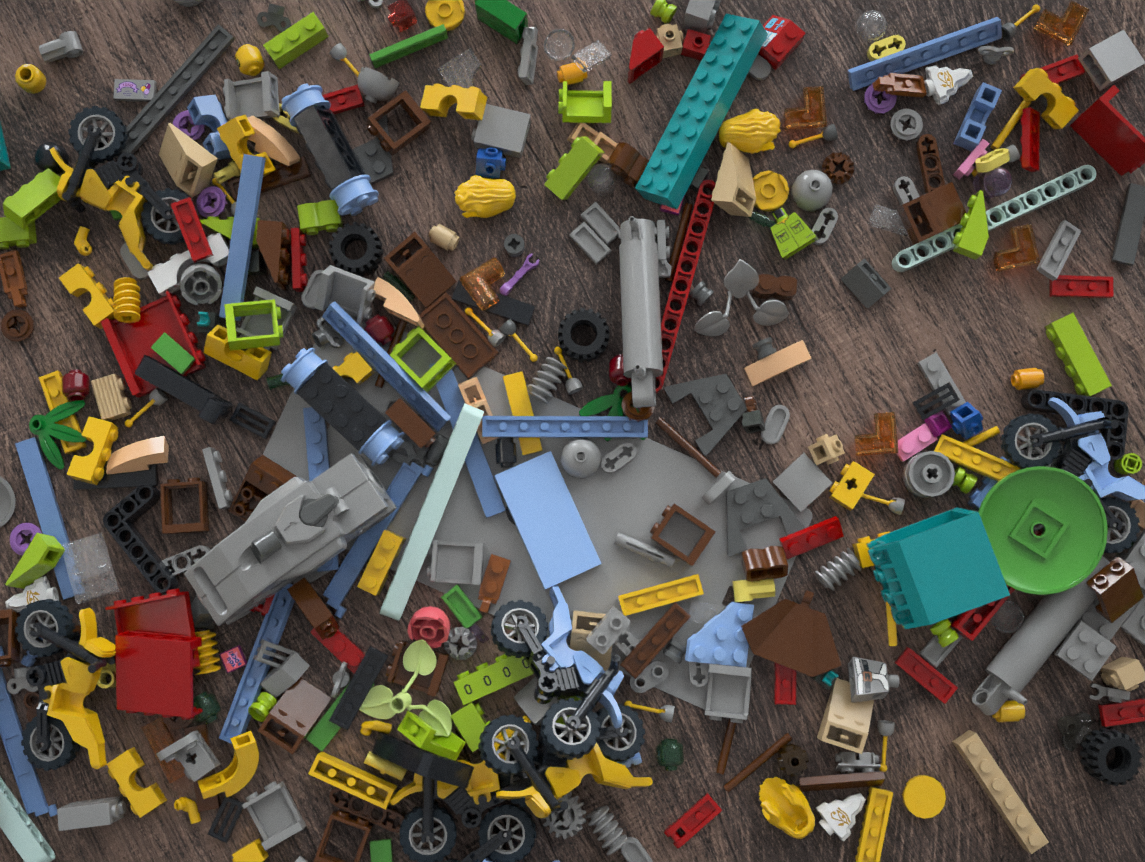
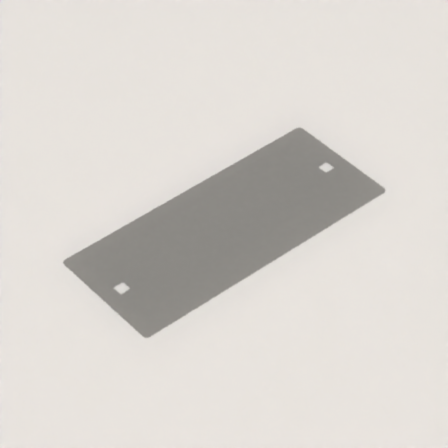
M350 315L357 322L358 317ZM367 319L361 325L359 324L363 330L366 326L365 322L368 321ZM403 332L400 343L407 338L408 332ZM334 338V339H333L334 342H336V343L339 342V339H337V338ZM420 339L401 360L421 378L430 369L429 365L436 363L442 356L426 340ZM345 340L339 348H334L329 343L321 348L316 343L313 345L314 353L322 361L327 360L331 367L336 365L339 367L349 353L356 352V350L348 346ZM391 341L385 345H382L381 342L378 344L387 352ZM370 364L369 366L375 373L361 385H358L353 378H344L387 420H391V425L397 431L396 423L385 414L388 401L401 398L417 415L419 414L386 380L382 388L374 386L379 373ZM456 365L452 368L458 384L468 380ZM484 366L470 379L477 376L493 416H513L503 380L505 375ZM435 385L428 394L445 410L438 388ZM293 388L263 455L297 477L309 481L303 408L311 406L298 394L296 395ZM528 393L534 416H580V408L558 398L545 396L548 404H545ZM450 420L438 432L427 422V425L436 433L433 437L441 434L450 439L453 432ZM331 425L327 429L330 468L351 453L357 459L362 456L371 470L377 475L385 490H387L402 464L395 460H386L382 465L376 464L372 466V461L363 453L359 454V451ZM476 431L493 478L494 475L512 468H501V464H496L495 444H497V439L482 444ZM499 437L513 438L514 443H516L517 463H513V467L549 451L552 452L602 563L557 584L565 602L568 604L571 625L574 610L607 614L614 606L622 613L618 599L619 595L699 574L704 594L676 602L691 617L672 639L687 647V639L699 632L709 620L726 609L722 602L729 586L733 587L732 581L746 580L741 562L742 552L730 557L727 554L726 492L750 483L736 477L708 505L702 499V496L726 472L721 471L719 476L715 478L696 459L648 438L645 440L639 438H611L609 441H605L604 438H587L598 446L601 453V461L605 455L623 443L633 444L636 448V455L633 460L614 473H606L602 470L600 463L598 470L592 476L575 478L570 476L561 464L563 447L575 438H540L543 451L523 456L518 438ZM415 443L413 447L417 454L420 447ZM430 445L429 448H428V451H427V453H426V455H425V457H424V460H425L426 457H427V454H428V452H429V449H430L431 445ZM399 447L395 450L396 453L408 457L405 449ZM623 447V453L619 457L622 458L626 455L631 457L632 449ZM392 450L388 453L390 457L393 456ZM615 458L611 461L609 459H606L607 463L605 467H610L611 469H614V463L617 462L618 459ZM425 460L426 464L431 466L433 470L428 477L423 474L420 475L387 529L406 538L398 557L395 558L390 567L394 571H396L440 461L434 466ZM464 461L433 540L484 543L482 581L491 554L511 560L499 600H497L496 605L491 603L488 613L495 615L496 611L503 604L507 605L512 600L514 602L518 600H523L526 603L528 601L532 602L533 606H538L541 609V613L546 615V622H548L546 639H548L549 623L555 610L549 595L550 588L544 590L516 525L509 521L506 511L486 518ZM495 480V483H496V486H497V488H498L499 494H500V496H501L502 502H503L504 507H505V509H506V507H507L506 502H505V500H504V498H503V496H502V493H501V491H500V489H499V487H498V485H497V482H496V480ZM781 497L804 528L809 527L813 517L812 512L808 508L800 512L791 501ZM674 503L716 531L693 566L688 565L676 556L673 566L670 568L657 561L651 562L650 558L614 544L620 532L653 547L658 546L660 550L672 554L650 539L652 536L650 530L656 522L661 523L664 518L661 514L667 505L671 507ZM675 511L658 537L688 556L704 531ZM780 517L740 530L747 550L751 548L764 549L769 546H781L779 539L786 536ZM358 537L347 544V550L350 551ZM428 550L416 581L445 594L458 584L475 607L480 609L483 601L478 599L481 585L430 582V578L427 577L428 565L432 564V557H429ZM796 556L790 559H786L788 563V574L791 570V567L794 563ZM788 575L773 579L775 597L755 598L752 601H745V603L754 605L753 618L776 604ZM674 603L627 615L626 617L631 623L625 630L629 631L640 642ZM512 618L507 620L508 622L514 624ZM570 633V636H569V637L567 638V640H566V643H567V645H568L569 648H570L571 633ZM626 633L618 637L619 640L617 642L619 644L621 642L626 646L630 644L626 639L628 636ZM668 642L651 661H662L669 670L667 678L654 687L706 710L708 682L702 687L693 685L689 679L688 661L685 660V654H683L682 662L679 664L662 653L664 649L669 647ZM613 643L611 658L614 654L619 655L620 661L618 665V671H622L624 674L631 677V675L623 667L620 666V663L627 656L615 645V643ZM750 646L746 667L750 666L754 656ZM656 668L654 670L655 675H660L662 669ZM696 668L697 675L693 676V679L700 683L701 679L705 676L700 673V668Z

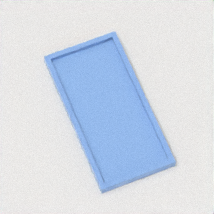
M551 451L494 475L544 590L602 564Z

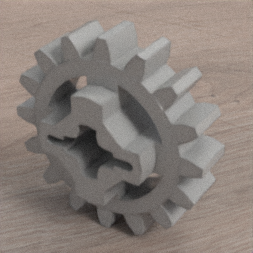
M570 791L562 796V798L557 799V801H566L568 808L565 811L554 812L548 817L543 818L547 821L543 825H549V833L555 831L557 838L563 836L564 839L570 836L573 837L583 829L581 824L585 823L586 819L582 818V815L586 814V811L581 810L584 803L577 802L578 795L572 798V792Z

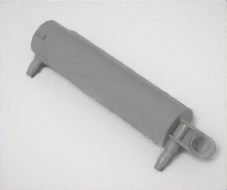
M631 216L629 220L621 224L618 238L621 239L619 258L624 376L632 378L634 408L656 406L655 377L663 374L658 244L655 242L657 229L653 221L636 219Z
M1102 556L1093 572L1081 583L1068 590L1045 595L986 667L985 671L989 675L972 696L973 703L985 715L995 714L1008 698L1022 705L1027 704L1028 701L1020 694L1021 691L1097 598L1096 592L1088 587L1086 582L1110 563L1105 557Z

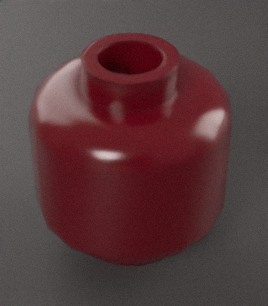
M377 314L365 322L364 331L377 343L381 342L382 345H385L393 339L391 335L395 332V328L385 315L380 316Z
M623 354L616 355L609 362V379L619 386H625L632 382V378L624 376Z
M70 370L69 373L62 377L63 395L70 401L84 400L90 394L89 376L82 373L81 370Z

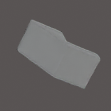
M292 652L279 668H273L259 685L274 696V698H277L297 682L310 665L296 652Z

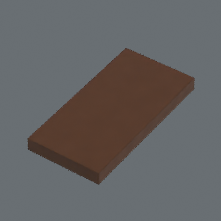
M444 293L419 314L425 325L424 330L456 363L458 369L468 380L499 354L497 349L447 293Z

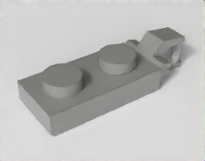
M525 27L522 33L524 42L520 49L521 64L518 66V76L525 85H532L534 82L538 46L536 45L538 29L536 27Z
M658 220L656 223V243L658 244L659 278H670L672 266L666 260V258H670V246H666V239H669V226H665V220Z

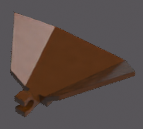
M805 591L801 605L788 599H783L741 626L753 654L811 677L842 666L825 613L809 608L814 593L811 591Z

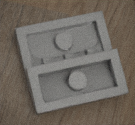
M803 453L774 479L773 483L802 512L832 484V481Z
M535 676L514 698L531 721L538 726L542 723L544 715L550 706L558 703L559 700L553 697L548 704L538 703L534 698V691L538 683Z

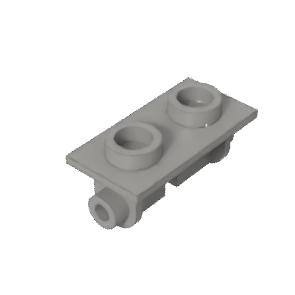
M840 751L839 754H835V761L839 762L835 771H841L842 774L877 772L881 764H876L879 763V756L875 755L874 752L858 753L859 760H855V752Z

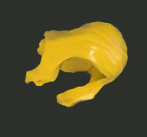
M752 109L745 114L724 121L719 128V142L724 148H726L728 142L739 151L751 154L758 153L759 151H768L769 149L773 150L775 146L771 141L777 138V134L781 132V123L776 115L768 111L761 112L759 109Z
M478 175L470 177V180L465 183H461L454 192L456 204L460 210L466 211L462 213L465 218L493 217L509 210L516 198L514 186L505 179L482 178Z
M778 777L766 778L763 784L760 785L759 790L763 815L770 824L783 830L789 836L803 839L815 827V817L807 799L799 787L794 784L789 785L784 779L781 780Z

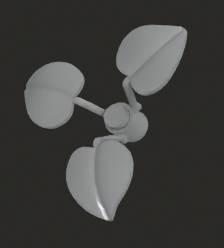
M739 259L735 267L724 278V285L729 290L725 314L722 315L720 311H712L705 314L695 324L694 331L706 336H719L725 333L730 326L726 318L729 315L732 296L742 298L747 295L757 311L754 313L753 319L760 325L770 326L778 324L787 318L789 312L786 305L779 300H768L760 307L757 306L749 290L754 289L758 285L759 276L753 267Z

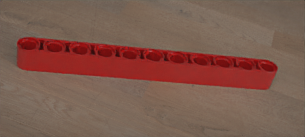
M705 180L700 185L661 321L662 341H667L670 344V348L667 350L662 349L664 368L663 374L655 377V380L659 383L656 394L660 392L665 380L714 206V202L711 201L712 194L706 195L703 192L704 188H710L713 191L716 183L712 180ZM705 207L708 212L700 214L697 208ZM699 226L702 228V232L699 234L692 231V227ZM688 245H694L697 248V251L691 253L687 250L686 247ZM689 264L692 270L684 272L681 269V265ZM683 283L686 286V290L678 291L675 285ZM677 302L680 304L681 309L674 311L671 309L670 304ZM671 321L675 324V329L668 330L664 324Z

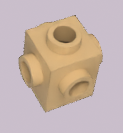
M664 24L657 28L656 36L664 46L662 58L680 55L684 37L682 30H678L677 24Z
M825 434L816 438L817 443L808 446L816 465L826 462L827 465L839 460V455L845 453L842 442L838 439L837 434L831 437Z

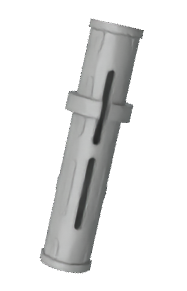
M620 532L614 542L615 545L650 558L651 562L657 561L672 568L676 559V555L660 550L658 546L653 547Z

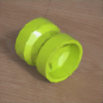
M656 0L650 14L654 17H661L662 22L669 24L677 11V6L673 4L668 5L666 0Z
M1134 453L1124 454L1122 458L1114 460V469L1121 475L1137 473L1142 467L1141 458Z
M958 466L954 470L955 476L952 486H958L960 491L967 494L975 485L978 477L974 474H968L963 467Z
M948 619L939 621L930 628L932 634L937 636L941 647L948 646L959 638L958 633L950 628L951 623Z
M261 692L257 697V702L252 703L248 708V712L255 720L264 722L269 712L276 705L277 700L271 694Z

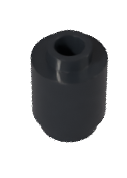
M498 438L497 444H495L496 464H501V468L513 467V463H517L516 443H514L513 438Z

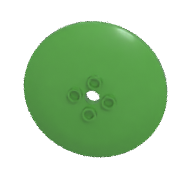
M1034 466L1017 470L998 481L989 490L980 505L978 512L1005 583L1016 590L1037 595L1055 594L1068 590L1086 579L1102 558L1108 534L1104 508L1091 487L1070 472L1046 466ZM1042 524L1044 527L1043 533L1038 536L1035 535L1033 532L1034 526Z

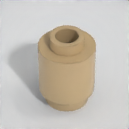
M438 224L437 227L434 225L428 235L431 237L430 242L447 251H454L460 240L456 232L441 224Z

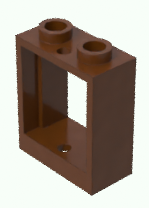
M406 90L367 118V130L373 137L376 136L380 140L379 143L385 152L389 151L392 156L427 131L431 125L430 119ZM401 105L417 126L394 143L377 121L395 107Z
M401 398L385 412L420 448L423 446L428 448L436 440L433 437L436 433Z
M188 478V482H180V479H168L167 483L160 484L162 534L209 531L207 482L200 481V478ZM199 488L200 523L173 524L172 490Z
M675 503L671 507L667 505L661 514L664 517L661 523L656 522L650 530L652 534L650 539L688 565L693 566L716 531ZM675 511L704 531L688 556L658 537Z
M305 577L287 589L322 640L331 638L337 633V630L340 628L338 623Z
M13 609L0 610V625L9 624L8 655L0 656L1 668L11 667V664L20 662V642L17 640L18 633L15 632V627L18 624L16 623L17 617H20L21 614Z
M334 811L329 817L313 862H347L325 853L336 821L365 831L354 862H360L373 825L361 817H357V819L350 817V814L346 811Z

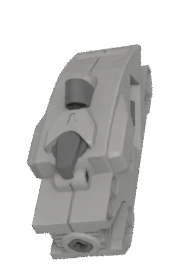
M351 453L312 481L293 477L259 502L242 526L219 542L184 574L196 591L198 599L208 610L218 626L225 622L227 625H230L250 613L251 611L249 610L254 609L253 607L263 604L266 598L273 596L300 576L315 571L344 551L349 542L381 522L397 507L362 456L357 459Z

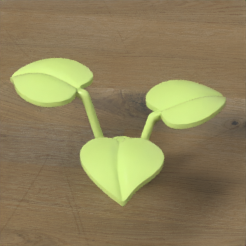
M420 639L413 642L404 653V668L407 671L414 672V675L402 692L393 697V692L384 685L374 686L367 694L359 710L374 718L389 719L405 709L409 711L412 709H423L419 714V718L437 731L435 735L448 737L452 730V718L450 717L451 712L449 708L438 700L430 701L427 707L425 705H411L412 698L407 693L418 673L429 675L436 667V655L425 640Z

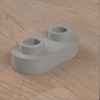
M659 660L649 663L636 679L632 676L630 677L631 688L637 693H643L664 681L669 673L667 665ZM656 668L662 669L660 675H655L654 670ZM640 678L644 680L642 686L636 684V681Z
M192 732L161 750L156 755L160 762L165 760L168 763L178 757V751L184 749L186 752L195 747V741L198 740L195 732Z

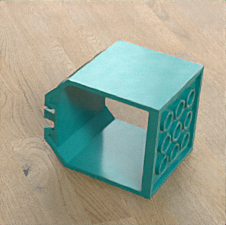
M954 508L884 534L866 544L867 548L870 549L868 553L876 569L873 570L874 577L883 587V590L880 591L885 603L888 602L889 606H891V614L895 623L901 624L904 629L931 625L1010 596L983 522L977 511Z

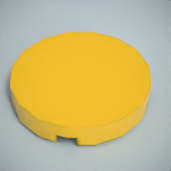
M428 0L425 7L426 18L434 28L444 24L446 31L453 30L464 20V3L462 0Z
M773 171L760 172L754 176L753 183L756 193L754 206L767 212L782 207L789 194V187L785 178Z
M918 775L911 778L906 783L902 794L903 803L907 810L916 817L924 819L933 818L939 814L944 808L946 801L945 790L941 783L927 775Z

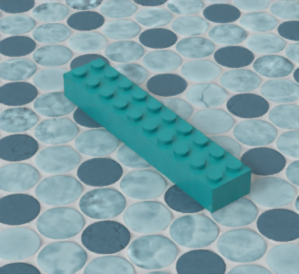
M725 14L635 187L645 200L678 209L768 35L760 20Z

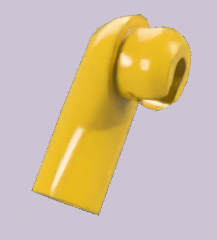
M80 226L74 245L81 255L88 256L92 252V247L87 241L90 230Z
M378 720L364 721L361 724L360 733L370 736L371 731L374 730L390 734L392 724Z
M180 797L174 802V808L177 811L183 810L188 813L191 824L201 821L195 801L187 797Z

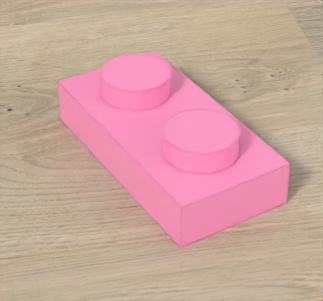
M982 139L953 175L959 180L964 175L968 177L975 169L973 164L976 159L987 154L985 149L990 143Z
M924 423L891 444V446L903 462L938 439L937 437L934 438L927 424Z

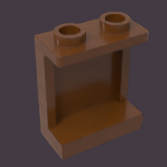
M1116 557L1086 582L1087 586L1094 590L1098 597L1099 604L1095 606L1096 611L1110 623H1113L1144 598L1134 567L1120 557Z
M402 640L399 644H395L392 656H395L393 664L388 665L385 675L388 676L387 682L406 686L414 675V672L407 671L403 665L404 653L412 643ZM433 650L437 659L434 671L429 675L418 673L410 688L436 697L449 655Z

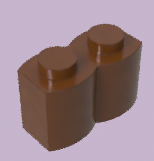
M619 142L608 159L607 164L611 167L610 170L614 174L621 175L627 185L634 187L637 185L649 160L640 155L628 143Z
M769 274L758 275V285L752 290V296L759 299L773 297L777 300L786 301L796 295L797 279L791 276L776 278Z
M769 546L764 549L751 548L742 552L741 562L746 581H761L766 578L777 579L788 575V563L782 546Z

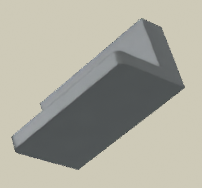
M865 258L841 279L867 309L892 289Z

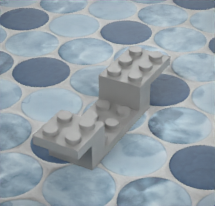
M1144 529L1128 553H1117L1114 559L1120 557L1134 567L1143 595H1145ZM1097 597L1063 639L1064 642L1054 655L1092 681L1116 648L1110 640L1135 605L1113 623H1110L1096 611L1095 606L1099 604Z

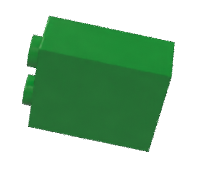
M507 0L474 1L479 21L515 44L519 43L524 28L528 27L526 12Z

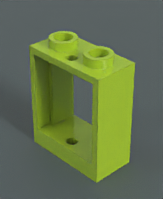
M275 299L224 304L230 350L280 345V338L284 336L282 325H278L277 319H281L280 307H276ZM261 314L272 315L274 334L237 338L235 317Z
M419 326L416 329H412L407 334V338L402 343H398L390 354L427 393L456 365ZM423 337L442 357L419 378L401 358Z

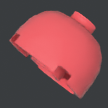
M428 606L414 613L409 621L407 632L412 641L413 639L416 641L422 639L427 642L431 649L438 648L448 640L451 624L443 610Z

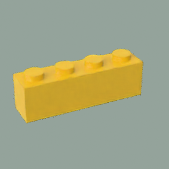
M323 751L317 754L308 773L385 810L389 806L390 799L397 788V785Z

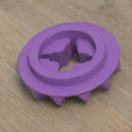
M871 84L864 94V103H866L868 110L874 111L875 114H885L894 107L897 96L886 94L885 91H882V98L885 101L882 100L878 105V100L875 97L881 92L874 91Z
M188 110L179 113L175 117L173 125L191 139H200L202 133L205 132V125H195L191 128V133H189L187 129L183 128L188 126V120L194 125Z
M215 186L203 189L197 198L198 212L206 218L210 216L219 217V214L225 211V204H228L225 198L227 195L223 193L222 189ZM212 199L216 200L214 207L209 206L212 203Z
M22 523L16 526L10 535V545L13 551L23 556L30 545L29 543L23 544L25 541L23 534L26 536L32 535L30 541H32L36 533L42 534L40 528L32 523Z

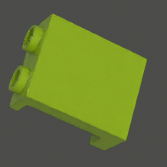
M563 81V89H559V101L563 102H559L558 114H562V122L611 123L612 81H603V91L567 90V81Z
M407 711L397 729L419 748L455 761L465 745V741L452 731L448 737L435 735L437 732L435 729L410 711Z

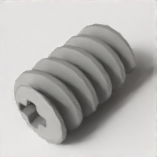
M551 357L545 359L547 364L541 365L543 371H537L539 378L534 377L532 379L535 385H528L530 390L528 393L545 404H548L545 396H553L549 390H557L554 382L561 384L558 376L565 377L566 374L562 370L567 369L566 366Z
M847 548L848 554L842 551L840 553L841 558L835 556L833 559L834 563L828 561V568L821 566V573L814 571L815 576L825 588H830L834 591L833 583L841 586L840 578L848 581L847 573L855 576L854 568L861 571L859 560L849 548Z
M602 806L589 813L585 819H592L588 824L589 826L596 825L593 834L601 833L597 840H605L602 848H610L606 853L608 856L624 846L627 836L621 835L623 832L621 827L616 828L619 824L617 820L611 821L614 815L613 813H607L609 807Z

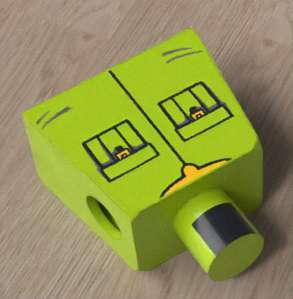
M782 207L773 213L778 223L771 227V231L783 259H788L818 240V237L795 212L788 216Z

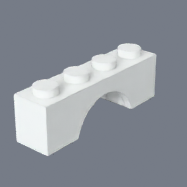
M220 233L211 234L207 237L214 256L197 262H209L219 268L227 263L230 247ZM189 250L182 254L177 253L171 256L170 260L164 264L159 263L153 266L152 270L147 273L158 293L165 297L167 296L165 292L174 293L180 289L181 275L194 262Z

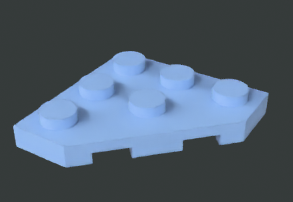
M739 602L728 604L725 610L719 615H715L699 632L687 639L685 660L689 662L746 667L749 644L741 626L752 620L754 605Z

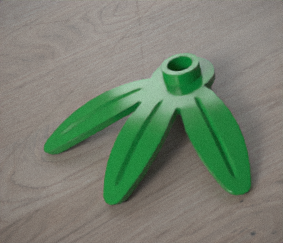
M628 384L625 386L618 385L614 390V394L604 395L590 401L579 411V415H595L612 406L608 416H623L621 405L624 397L620 396V392L626 390L629 393L632 391V387Z
M83 400L61 404L47 413L46 416L40 414L33 416L29 422L30 431L35 435H39V442L45 456L58 469L64 468V461L51 436L68 442H85L86 439L77 430L55 424V422L66 419L81 410L85 405Z

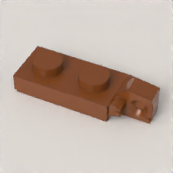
M889 73L883 77H878L872 83L874 91H885L886 94L923 98L927 94L923 76Z
M13 250L0 254V275L4 292L8 295L9 299H13L14 306L18 308L26 307L24 295H28V288L19 251Z
M491 554L478 593V599L483 600L479 611L488 613L491 603L496 605L511 560Z

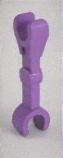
M529 254L519 271H516L515 275L501 286L500 293L507 296L513 289V286L528 271L539 265V259L536 263L532 264L529 262V259L533 257V254Z

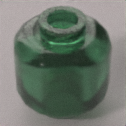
M204 692L193 698V706L203 709V712L194 716L198 723L205 721L206 724H209L218 719L217 714L221 711V706L214 694Z
M677 739L661 740V743L656 746L657 764L664 766L666 771L677 770V766L684 762L683 744L678 742Z

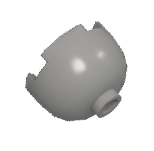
M361 67L357 82L360 92L366 95L365 100L376 104L377 100L384 102L394 96L399 86L397 80L393 78L389 80L383 73L367 67Z
M811 169L804 171L795 179L791 195L799 208L814 212L827 205L832 196L833 186L825 173Z
M198 263L184 270L180 279V289L182 296L194 305H198V303L211 304L222 293V281L219 273L213 267Z
M587 438L570 440L561 452L563 469L575 478L592 476L598 470L601 463V453L598 446Z

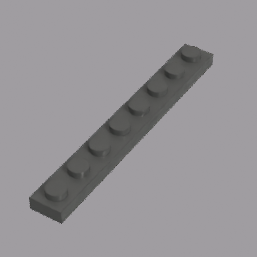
M219 24L126 127L128 139L125 142V149L121 151L122 153L129 152L134 154L234 42L235 38Z

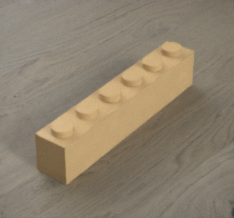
M968 730L953 740V744L1022 848L1033 854L1049 843L977 733Z

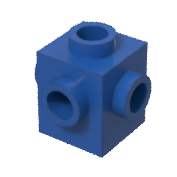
M479 148L476 157V175L490 179L500 178L501 171H505L506 158H503V150Z
M969 402L950 411L953 421L951 424L952 429L965 440L983 430V417Z

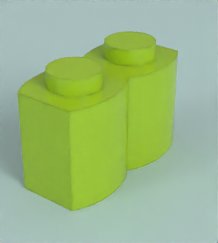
M335 200L306 203L297 206L300 229L306 235H316L321 230L336 232L339 227H343L342 217L338 214L337 210L339 207Z

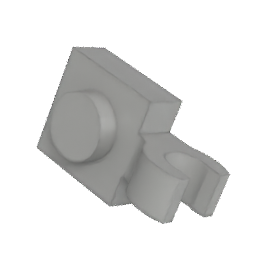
M1095 683L1090 684V687L1097 688L1098 690L1097 695L1088 696L1090 699L1099 700L1103 696H1109V701L1122 703V699H1130L1129 691L1102 687Z

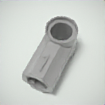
M75 31L64 32L59 36V39L39 46L40 54L46 63L64 57L75 58L83 54L80 40Z

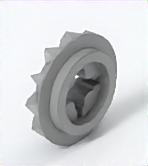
M901 109L891 118L890 127L892 134H895L898 139L908 141L915 139L921 133L923 122L916 111ZM908 119H910L908 126L911 128H907L906 130L902 131L903 124H901V122L905 123Z
M464 627L451 629L446 643L444 642V650L447 651L449 657H453L456 660H466L474 654L477 648L475 635ZM462 636V643L466 646H462L460 651H458V645L454 642H458Z

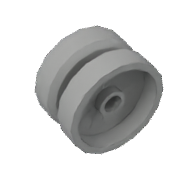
M935 451L923 452L913 456L905 464L902 473L903 482L908 491L922 498L942 495L950 489L955 476L953 464L948 457Z

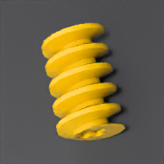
M130 277L115 280L113 290L114 317L116 320L124 323L139 321L140 287L137 285V281Z
M210 630L195 632L196 637H202V646L198 647L200 667L193 668L200 670V672L195 675L220 670L221 666L214 665L220 658L213 657L219 650L212 648L218 644V641L211 640L217 634L210 632Z

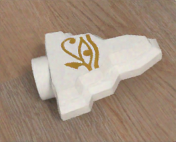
M936 65L926 67L927 80L924 81L926 95L928 97L933 96L935 102L938 105H942L948 102L949 97L956 94L957 89L964 86L973 77V74L969 69L959 68L951 70L948 67L938 68Z
M44 576L34 580L33 584L26 586L23 593L15 594L5 602L6 609L20 612L22 609L27 608L26 605L35 601L46 599L59 601V594L56 587H51L47 577ZM41 613L43 618L47 617V613Z
M861 793L849 795L843 801L835 799L830 803L823 802L816 807L823 818L819 823L830 836L835 833L844 842L851 835L850 829L855 824V816L862 810L866 799Z

